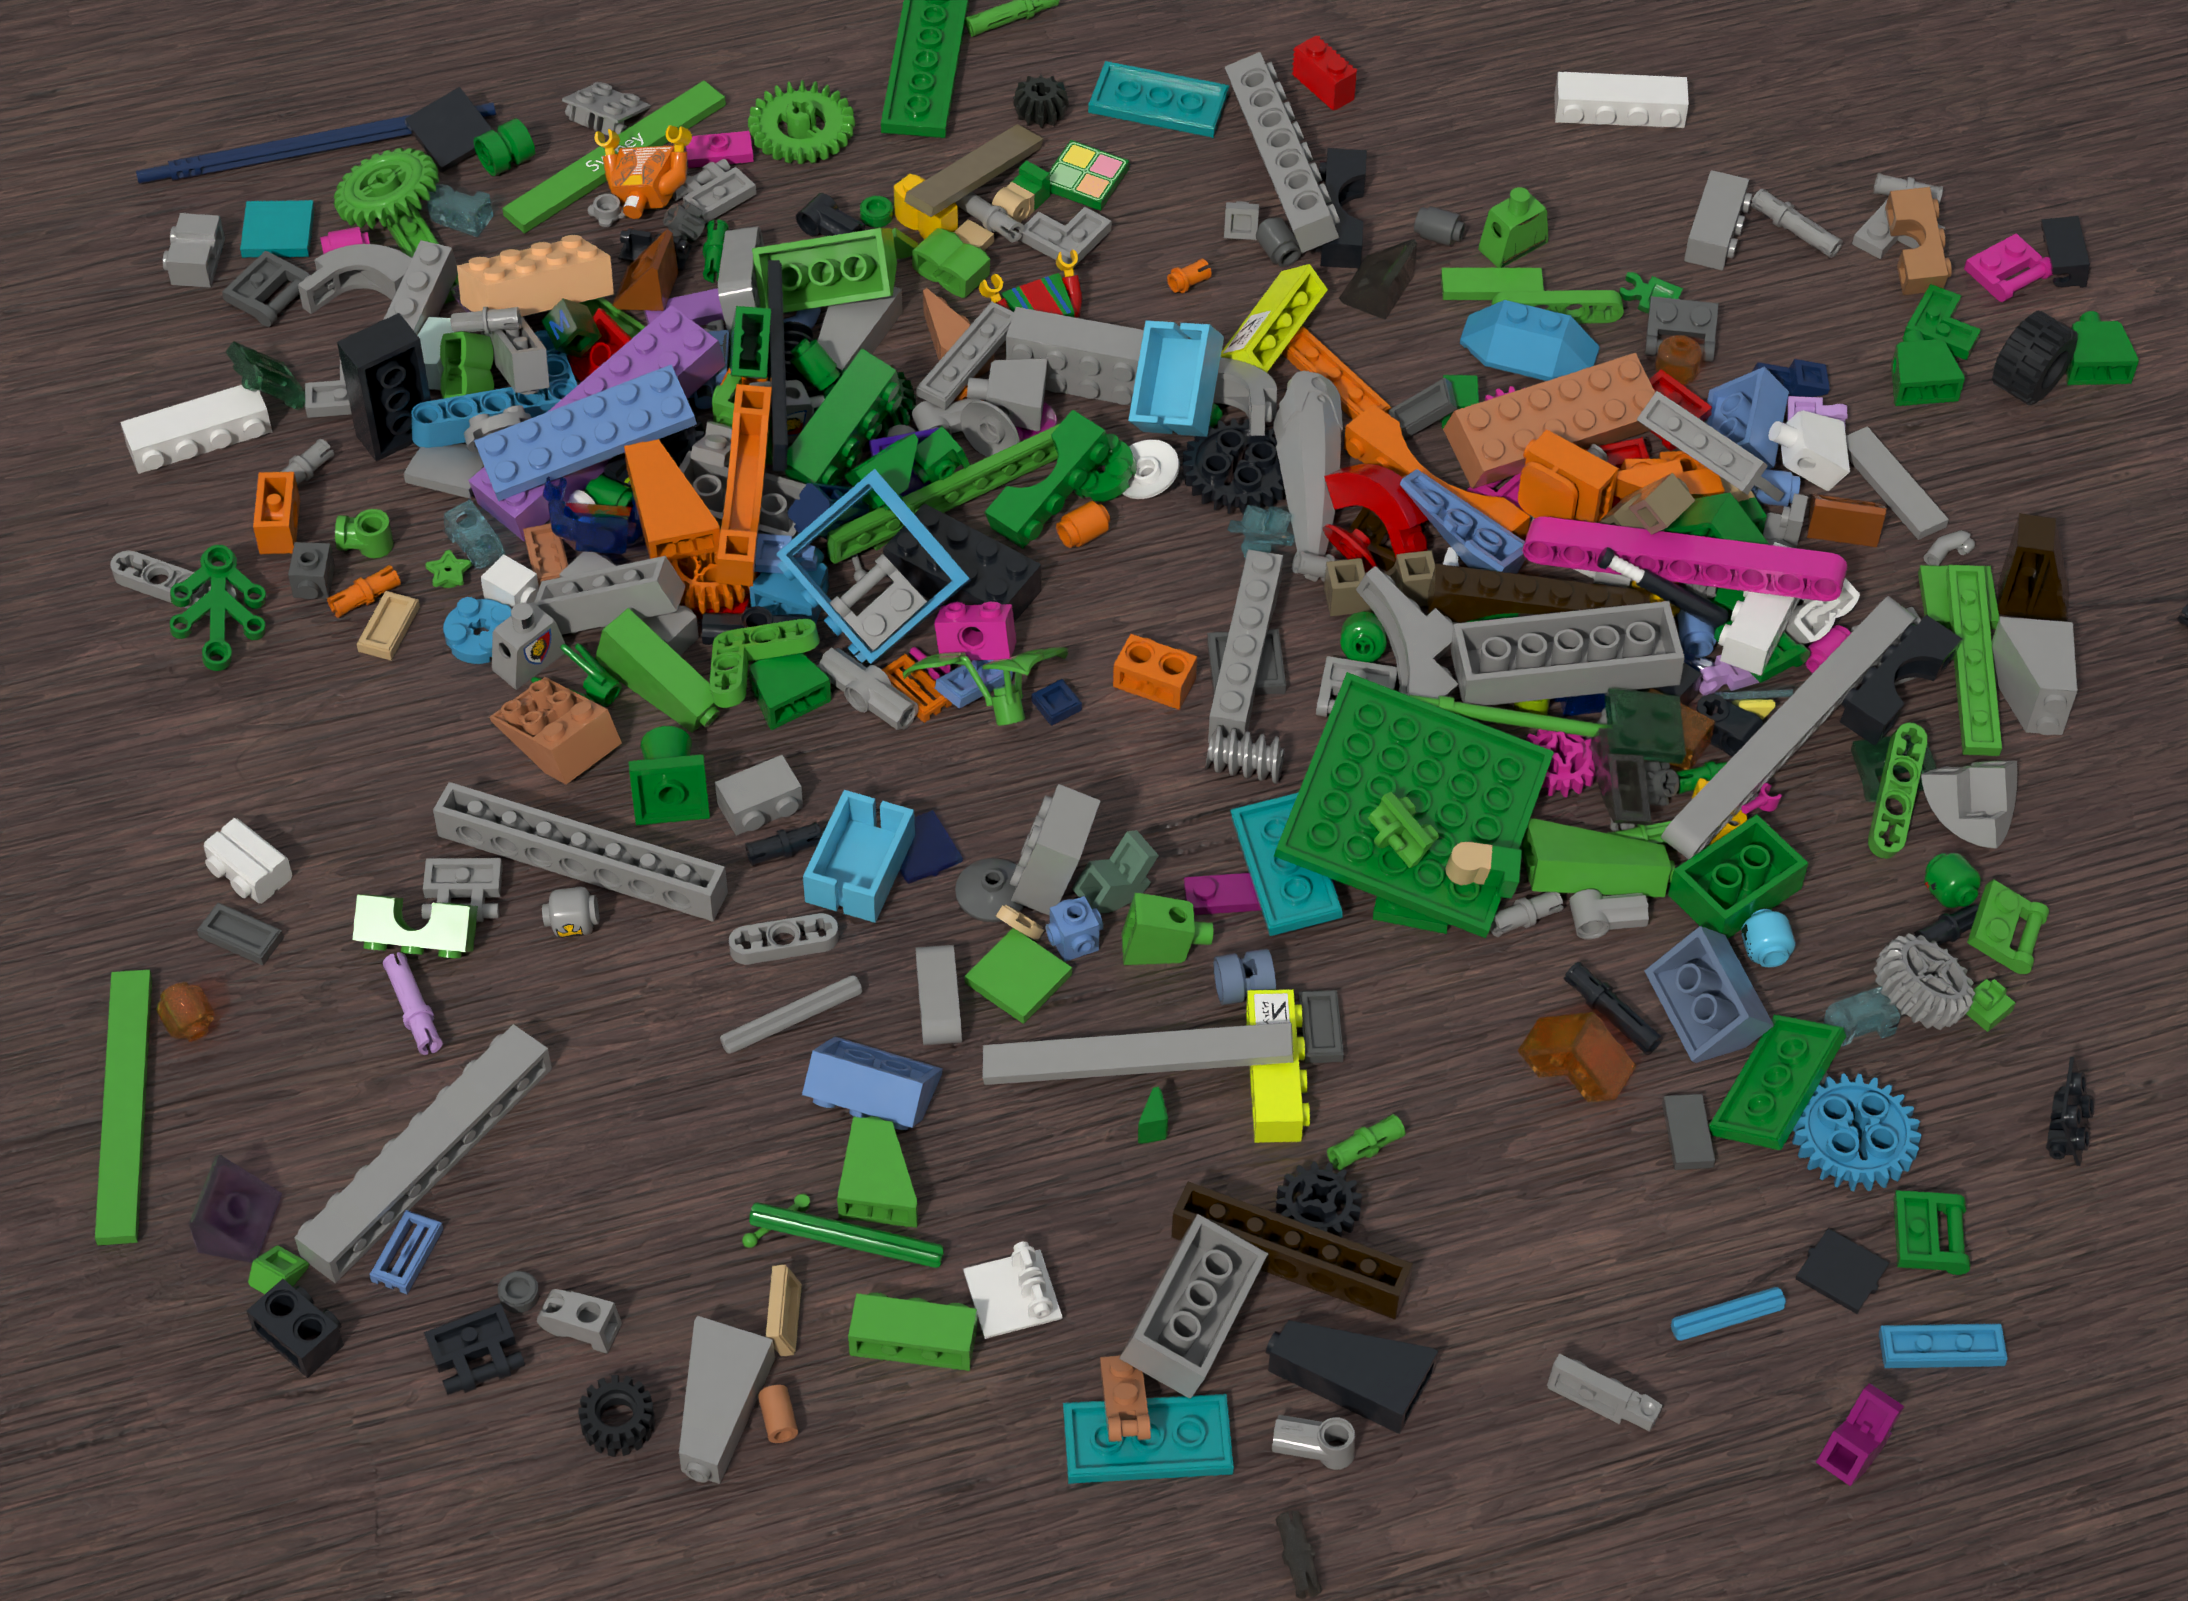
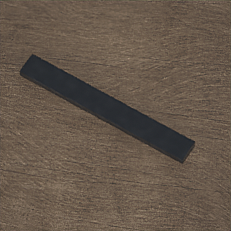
M768 260L767 303L768 308L771 309L769 368L770 387H772L773 471H785L787 469L788 436L782 263H780V260Z

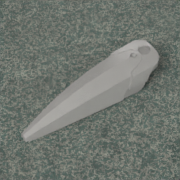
M1300 371L1296 372L1288 381L1286 393L1279 403L1280 408L1274 418V432L1277 441L1276 450L1297 551L1325 557L1329 539L1324 534L1323 527L1325 524L1333 525L1335 510L1324 476L1340 470L1341 432L1343 429L1341 399L1336 386L1329 379L1319 373ZM1304 574V576H1305L1306 579H1309V580H1312V581H1315V582H1316V581L1318 580V578H1319V577H1315V576H1310V575H1305V574Z

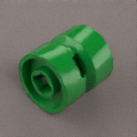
M517 118L498 126L497 132L489 130L473 140L479 161L491 176H496L511 169V162L516 165L533 158L536 154L530 133Z

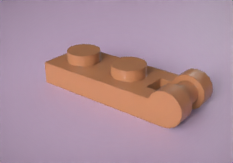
M1121 1355L1100 1357L1109 1442L1122 1441V1437L1137 1436L1138 1440H1150V1418L1143 1372L1119 1359Z

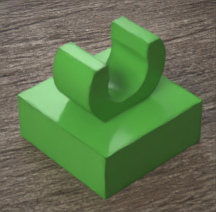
M1986 979L1974 989L1976 994L1972 998L1973 1003L1966 1015L1988 1032L2013 1011L2015 1002L2006 995L2007 989L1995 979L1992 982Z

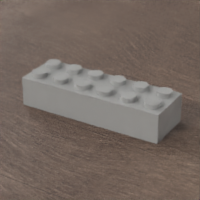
M1669 601L1453 624L1451 655L1463 703L1487 706L1680 685L1684 654Z

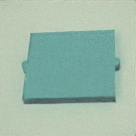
M1793 689L1715 692V695L1721 696L1724 699L1791 697Z

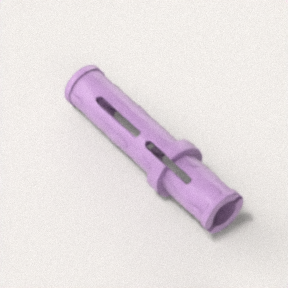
M398 952L397 958L400 963L397 964L394 954H390L383 960V967L389 976L404 1012V1025L408 1030L412 1031L419 1053L428 1055L426 1047L428 1043L433 1054L443 1045L433 1023L434 1013L431 1007L426 1005L407 962L406 955Z

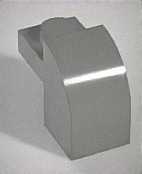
M713 421L707 422L705 436L692 446L691 459L724 468L729 464L732 427Z

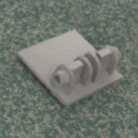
M596 82L589 87L562 98L563 102L568 103L565 115L569 116L570 121L590 129L594 127L595 131H602L603 134L608 136V129L620 134L627 129V126L624 125V120L651 108L650 104L640 101L638 96L630 93H620L613 90L611 85L602 82Z

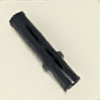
M1581 962L1575 963L1566 972L1564 981L1575 988L1587 1000L1586 1004L1592 1010L1597 1009L1628 1039L1635 1043L1645 1055L1651 1054L1658 1048L1663 1037L1626 1003L1619 999L1612 992L1613 987L1608 982H1601Z

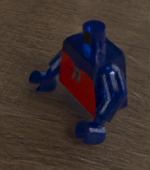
M549 476L546 478L543 497L549 501L548 509L551 529L557 537L566 541L574 550L625 554L628 545L636 544L644 539L633 491L631 499L633 507L565 503L563 497L567 487V480L561 477L559 486L551 484Z

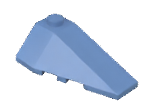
M1418 469L1401 480L1400 486L1468 568L1518 573L1526 559L1522 551L1525 541Z

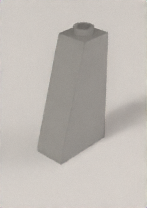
M894 287L893 296L828 306L818 342L837 364L836 369L840 374L843 369L846 370L861 349L872 354L903 313L902 289Z
M696 1317L693 1327L679 1447L681 1471L689 1478L703 1483L708 1480L718 1484L721 1483L756 1404L758 1393L762 1390L774 1363L773 1339L704 1317Z

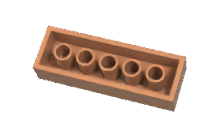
M1633 353L1455 410L1443 430L1471 488L1474 489L1520 474L1525 466L1526 458L1523 457L1526 446L1532 439L1537 440L1546 429L1582 449L1590 448L1592 444L1597 446L1611 444L1651 431L1648 427L1637 421V418L1651 400L1655 391L1637 354Z

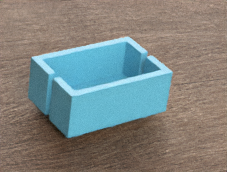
M1146 320L1128 421L1143 432L1172 434V431H1174L1178 435L1207 437L1224 336L1210 324L1181 323L1178 326L1175 322Z
M844 790L803 875L805 902L833 911H837L838 907L842 906L844 914L876 923L914 840V810L882 801L880 805L881 828L876 827V799Z

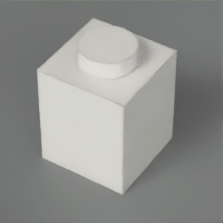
M504 554L481 576L484 599L506 604L511 609L518 603H534L539 590L537 573Z

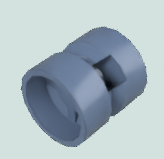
M1268 949L1247 951L1244 958H1239L1236 953L1214 957V978L1218 998L1222 1006L1242 1003L1247 996V990H1276L1274 966Z

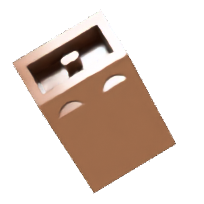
M547 677L532 683L529 689L515 699L506 702L500 710L489 717L491 722L544 773L564 784L571 782L622 744L608 709Z

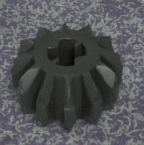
M1040 74L1038 78L1028 76L1026 82H1018L1015 96H1013V106H1015L1019 120H1026L1028 126L1034 123L1039 124L1040 128H1042L1043 124L1048 123L1054 126L1056 120L1064 119L1069 97L1063 82H1056L1054 76L1043 78L1042 74Z

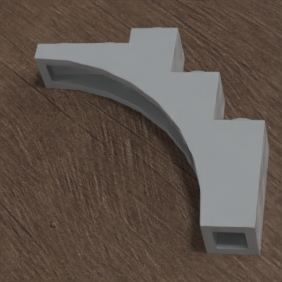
M1374 566L1365 574L1356 591L1374 611L1389 638L1397 663L1400 684L1399 692L1408 696L1416 695L1438 699L1439 695L1450 697L1458 683L1453 679L1450 671L1440 666L1437 661L1451 649L1454 623L1448 617L1443 616L1436 608L1425 616L1418 604L1412 599H1408L1396 587L1390 576L1382 573Z

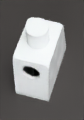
M1802 410L1797 412L1786 424L1776 421L1771 426L1768 435L1769 440L1781 445L1783 465L1792 472L1826 491L1832 489L1850 472L1843 421Z

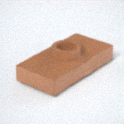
M558 522L524 528V538L533 572L537 573L539 587L542 581L560 578L559 574L568 566Z

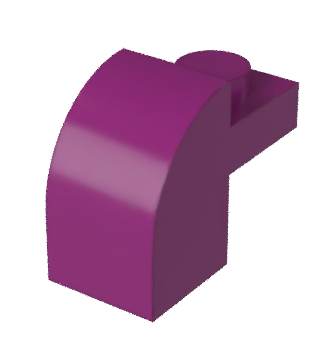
M1869 1383L1861 1392L1847 1419L1833 1431L1816 1463L1849 1486H1852L1866 1472L1892 1434L1890 1431L1905 1406Z

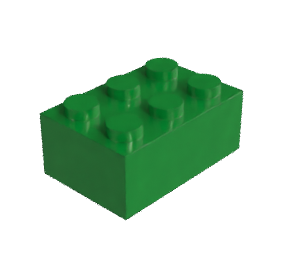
M1756 814L1675 868L1668 896L1699 926L1724 934L1728 939L1742 930L1743 924L1754 912L1761 909L1771 910L1801 890L1808 862Z

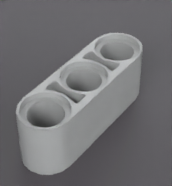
M954 945L916 947L923 1045L962 1043Z

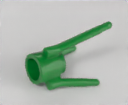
M580 643L576 644L575 648L582 657L566 644H562L561 650L589 674L583 683V688L586 690L587 695L577 691L574 692L600 704L604 708L610 706L621 691L622 685L619 681L611 676ZM533 677L531 679L532 683L541 680L538 677Z

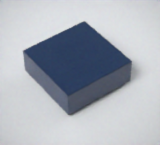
M1063 679L1032 694V703L1051 726L1082 711V702Z

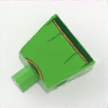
M1522 187L1512 189L1510 198L1489 210L1478 250L1497 268H1503L1548 243V221L1545 206L1532 196L1527 189Z

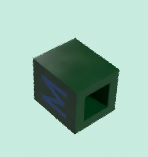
M564 298L542 320L555 350L574 357L582 358L602 336L588 306Z

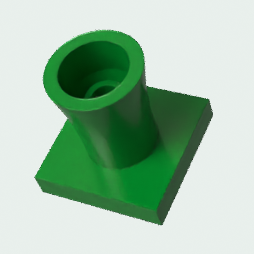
M661 726L647 732L640 744L644 760L629 761L636 826L710 819L704 755H690L692 740L688 733L678 727Z

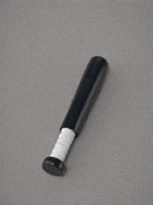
M1609 547L1604 548L1597 560L1598 567L1602 569L1608 567L1621 573L1623 576L1636 581L1637 586L1665 601H1669L1670 604L1714 628L1727 623L1729 612L1725 608L1646 568L1640 569L1628 561H1624L1622 558L1614 555L1615 551Z

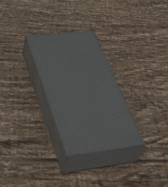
M1443 378L1388 410L1389 415L1400 423L1404 440L1457 410L1452 383Z
M219 902L197 929L199 938L262 966L284 938L282 930Z
M1337 990L1300 991L1298 1002L1302 1005L1301 1033L1305 1042L1304 1063L1343 1062L1344 1053Z
M1703 1095L1664 1096L1662 1106L1674 1170L1713 1168L1715 1158Z

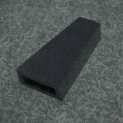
M1288 1320L1281 1333L1277 1331L1273 1333L1265 1352L1270 1355L1269 1372L1398 1434L1401 1433L1436 1368L1438 1351L1431 1347Z

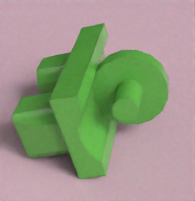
M1389 792L1381 798L1379 806L1368 817L1370 822L1380 832L1376 836L1374 843L1380 849L1391 845L1407 866L1411 868L1420 862L1425 853L1436 842L1439 834L1431 824L1420 826L1413 818L1416 814L1415 806L1408 797L1397 799L1392 792Z

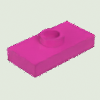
M749 131L692 136L691 142L686 146L688 168L703 167L710 162L717 163L722 159H726L729 164L754 162Z

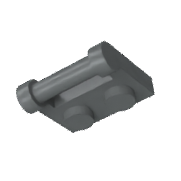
M264 251L222 291L223 298L229 304L256 317L262 325L270 327L277 320V315L300 294L298 284L310 274L276 255ZM287 279L291 281L268 305L263 304Z
M1651 296L1645 355L1655 356L1656 353L1699 357L1702 358V361L1713 362L1719 303ZM1657 334L1702 338L1704 343L1657 339Z

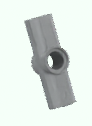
M831 647L823 654L820 663L817 665L828 676L830 683L844 692L847 701L852 707L863 713L870 710L896 730L907 729L919 712L918 704L893 687L884 671L875 665H870L866 668L839 648L833 649Z

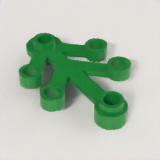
M213 545L202 554L200 560L201 568L185 581L172 586L170 598L175 606L186 607L192 602V593L210 579L211 590L182 614L174 615L170 619L169 625L170 633L173 637L178 639L187 638L192 632V625L210 611V641L206 642L202 648V661L208 669L221 671L226 669L232 660L231 647L225 641V611L243 626V633L248 639L259 640L265 634V621L261 617L250 613L226 591V580L244 594V603L252 609L261 608L265 604L266 592L262 586L252 583L236 568L237 558L228 547ZM219 561L223 562L225 565L214 566L212 564ZM178 592H185L188 594L184 598H178L175 596V594ZM256 593L261 597L254 600L249 598V595ZM178 623H183L187 627L179 630L174 626ZM250 625H258L260 629L251 631L248 627ZM218 655L221 656L223 660L213 661L211 660V657Z

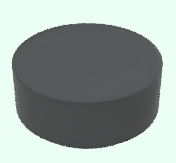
M515 1271L504 1276L498 1285V1296L502 1307L511 1313H524L531 1310L539 1300V1288L536 1279L524 1271Z

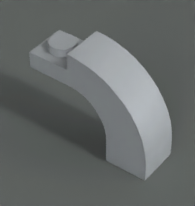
M375 244L349 245L329 251L315 259L317 271L307 276L298 284L302 307L310 314H313L338 295L353 289L376 290L393 300L412 258L399 250Z
M1221 357L1213 403L1227 404L1241 409L1248 416L1251 436H1265V422H1271V419H1274L1276 415L1277 386L1273 378L1262 369L1246 362Z

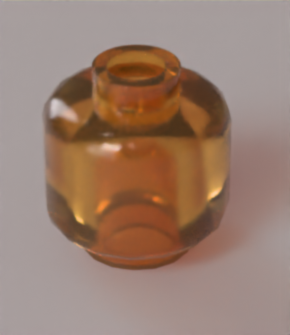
M1684 335L1667 337L1661 342L1657 351L1656 373L1662 369L1682 385L1691 383L1699 373L1702 359L1701 347L1695 340Z
M180 982L170 986L161 993V1001L158 1003L156 1010L172 1038H187L189 1042L202 1038L209 1032L208 1026L214 1020L215 1011L200 986Z

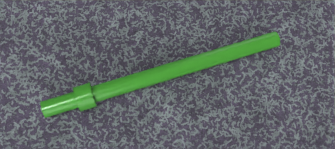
M1409 695L1469 719L1564 732L1624 742L1626 738L1625 727L1455 702L1453 697L1439 695L1438 699Z

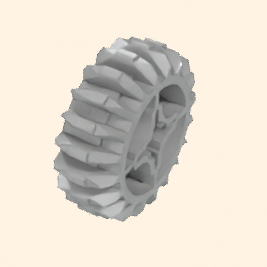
M1908 933L1905 937L1898 936L1895 940H1892L1879 953V957L1876 960L1877 964L1873 970L1877 975L1876 983L1883 987L1880 993L1888 996L1891 1000L1890 1005L1899 1008L1901 1015L1906 1014L1911 1017L1913 1023L1920 1021L1926 1028L1934 1026L1936 1029L1941 1030L1945 1026L1950 1028L1969 1011V1007L1973 1003L1972 998L1976 994L1973 988H1971L1974 982L1966 976L1968 970L1958 964V958H1953L1948 953L1947 948L1944 950L1940 948L1935 940L1928 942L1922 935L1916 938Z

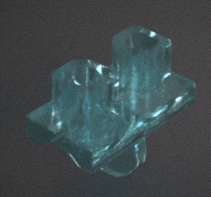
M1247 505L1242 521L1231 520L1227 529L1232 533H1242L1245 535L1241 545L1245 559L1248 549L1270 553L1271 545L1292 546L1295 539L1293 534L1287 532L1292 515L1278 507H1269L1268 511L1257 506Z

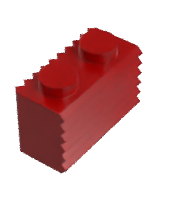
M1314 36L1293 49L1295 52L1292 59L1294 62L1291 74L1331 110L1335 111L1354 100L1357 69L1353 68V65H1349V61H1345V58L1340 57L1341 54H1336V50H1332V47H1329L1328 43L1320 39V36Z

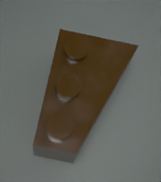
M2019 513L1998 582L1997 607L1999 614L2028 619L2068 622L2069 586L2056 518Z

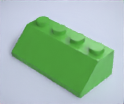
M890 228L870 229L752 248L760 308H768V260H780V263H782L783 313L893 296L897 259L893 232Z

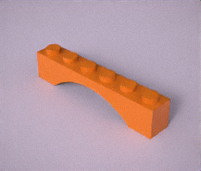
M736 384L728 479L717 558V583L753 586L771 417L772 387Z
M1375 404L1371 405L1346 425L1344 449L1351 457L1359 459L1364 464H1374L1390 469L1402 478L1418 469L1523 541L1526 540L1531 516L1504 497L1485 496L1467 492L1434 476L1417 461L1408 449L1402 436L1400 423Z

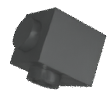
M294 543L288 573L293 598L311 600L327 599L330 596L335 569L330 543Z

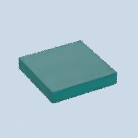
M313 200L246 201L240 247L242 258L259 257L264 251H268L277 257H309L315 210Z

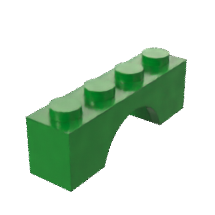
M1074 410L1067 415L1051 434L1058 454L1057 464L1052 473L1042 482L1030 487L1017 488L1006 486L985 511L991 529L1022 549L1030 540L1033 541L1040 535L1043 525L1052 515L1060 512L1064 506L1065 499L1074 489H1078L1083 485L1088 472L1095 464L1101 463L1108 454L1110 445L1105 430Z

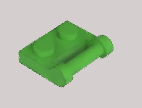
M1993 879L1985 885L1967 943L2018 974H2028L2031 972L2034 964L2032 954L2041 925L2047 921L2049 909L2042 903L2030 902ZM2020 916L2026 920L2018 950L2015 951L2010 948V944Z

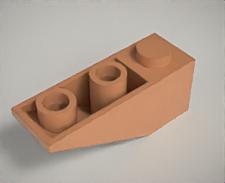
M926 288L923 290L924 316L938 360L940 361L971 324L965 316L959 315L951 309L942 297H937ZM994 354L973 378H979L990 370L991 363L994 361Z

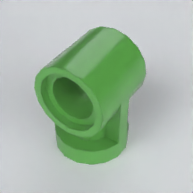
M368 509L360 512L356 518L349 517L348 515H338L335 525L337 550L359 549L362 555L373 559L389 554L394 543L387 514L378 509Z

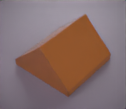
M666 229L627 267L612 305L616 309L664 311L679 273L673 233L670 230Z
M1811 493L1807 538L1877 547L1887 508L1881 503Z

